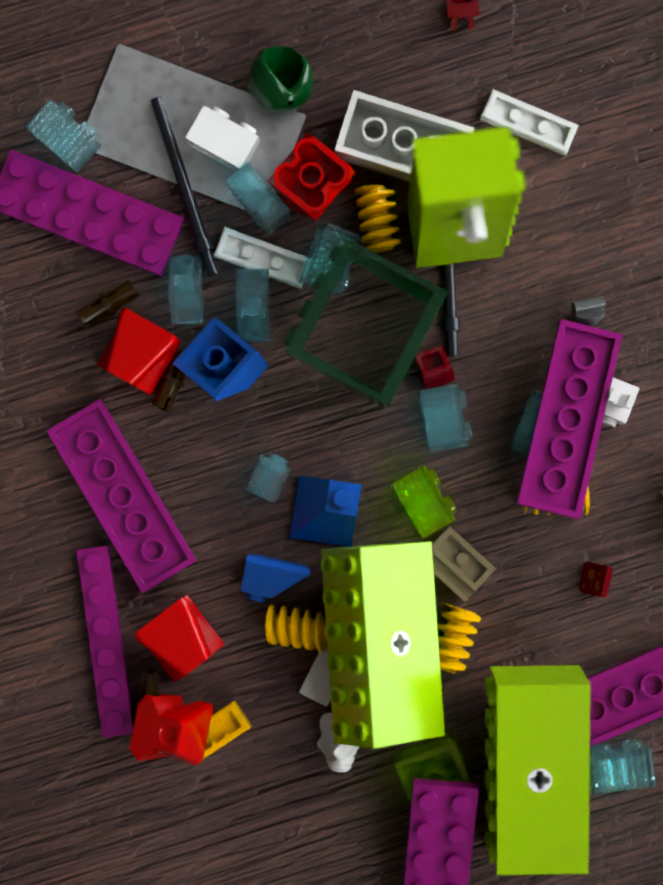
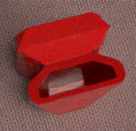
M306 133L297 142L282 164L276 168L267 183L279 193L280 199L302 217L308 216L316 221L334 198L353 183L354 179L352 177L355 171L316 137Z
M123 307L119 313L115 333L96 365L151 395L169 362L174 357L181 341L170 332Z
M187 594L134 634L135 639L153 653L174 682L189 674L225 645Z
M164 693L159 696L145 695L141 702L138 703L129 747L132 755L138 761L171 756L191 765L200 764L204 757L213 705L206 701H196L184 706L181 695H168Z

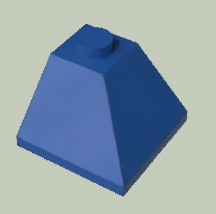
M213 317L173 362L180 371L216 401L249 389L269 366L256 349L216 317Z
M299 476L290 538L351 547L361 485Z
M250 553L246 558L241 592L247 593V599L265 602L266 597L273 598L309 576L311 566Z

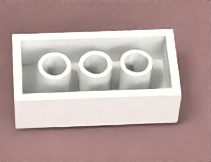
M353 90L334 153L345 162L410 182L413 139L472 132L474 127Z

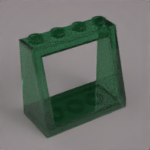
M345 238L342 245L335 244L328 257V260L333 262L327 273L321 271L313 286L314 289L318 290L313 301L306 299L298 314L303 320L297 330L294 328L290 329L283 345L288 347L286 355L385 409L390 405L448 291ZM349 260L425 304L380 391L303 349Z

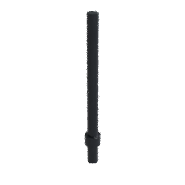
M161 96L155 97L150 102L196 240L193 244L197 255H201L207 277H213L219 274L212 252L215 248L211 237H207L163 98Z
M455 263L442 265L445 318L442 319V332H445L447 357L459 356L458 332L461 331L460 318H457Z

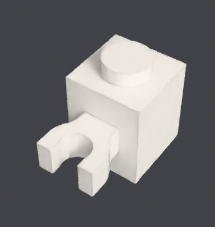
M613 378L602 424L613 428L616 427V424H625L640 388Z

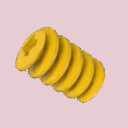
M378 184L355 189V194L362 196L356 200V205L360 208H365L358 212V218L365 220V222L359 225L360 231L367 233L361 237V243L370 245L363 249V253L384 252L400 244L401 239L391 237L392 234L400 230L399 227L390 226V222L398 219V215L388 213L389 209L396 206V202L387 201L386 199L395 194L394 190L386 189L385 186Z
M446 604L451 608V612H441L440 615L448 622L447 624H437V628L444 633L443 636H438L440 670L457 674L456 671L466 670V665L459 661V659L470 657V653L463 649V647L473 646L474 644L467 637V634H477L478 631L470 623L480 622L481 617L472 611Z
M275 605L268 607L265 631L270 645L280 643L281 646L288 647L292 644L294 648L298 649L304 645L306 650H313L316 647L319 652H325L328 649L327 636L325 634L326 621H324L322 611H318L314 620L312 619L311 610L306 609L303 618H300L299 608H294L291 616H288L286 606L281 607L279 614H276Z

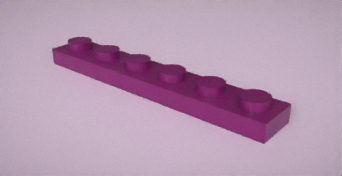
M110 546L77 550L102 738L132 734L134 718Z

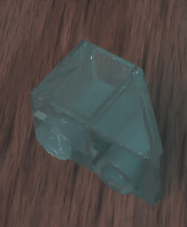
M185 254L171 257L168 298L172 324L203 323L204 288L201 255L191 256Z
M237 269L236 307L238 336L246 342H270L269 269Z
M270 452L268 458L261 455L246 490L276 504L292 471L286 467L288 460Z

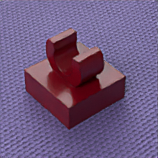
M444 0L445 13L447 18H450L449 23L452 31H456V22L460 18H466L467 27L469 30H472L474 27L472 16H479L478 1Z

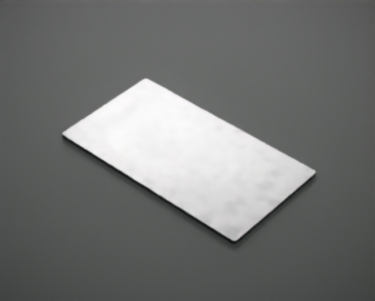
M118 44L78 144L79 147L177 185L150 102L151 99L161 96L192 191L257 216L267 218L277 191L267 181L273 175L276 168L282 164L294 149L306 120V115L295 110L285 113L271 112L263 108L250 93ZM203 106L211 110L216 106L230 115L229 120L238 125L240 122H245L257 130L256 135L259 136L260 144L242 175L187 144L185 137Z

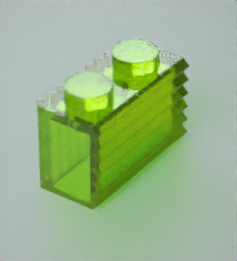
M425 465L391 484L422 539L456 521L453 514L457 512L451 498L448 495L443 498L437 487L442 483L433 468L427 470Z

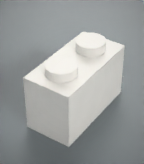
M203 106L185 137L187 144L242 175L260 144L259 136L256 135L257 130L245 122H240L238 125L229 120L230 115L216 106L212 110Z

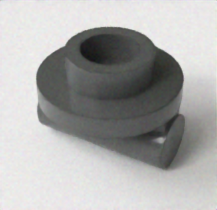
M598 296L572 302L573 319L587 326L598 324L605 317L604 308L606 304L604 297Z

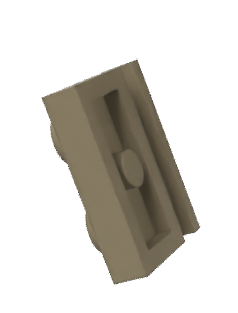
M450 526L432 543L434 574L464 602L496 570L489 561Z

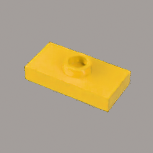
M235 700L212 715L203 759L252 727Z

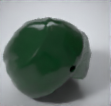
M274 45L271 48L261 49L255 56L250 67L247 87L251 95L255 97L256 101L263 108L274 113L291 112L303 106L311 97L314 83L313 71L308 60L293 48Z

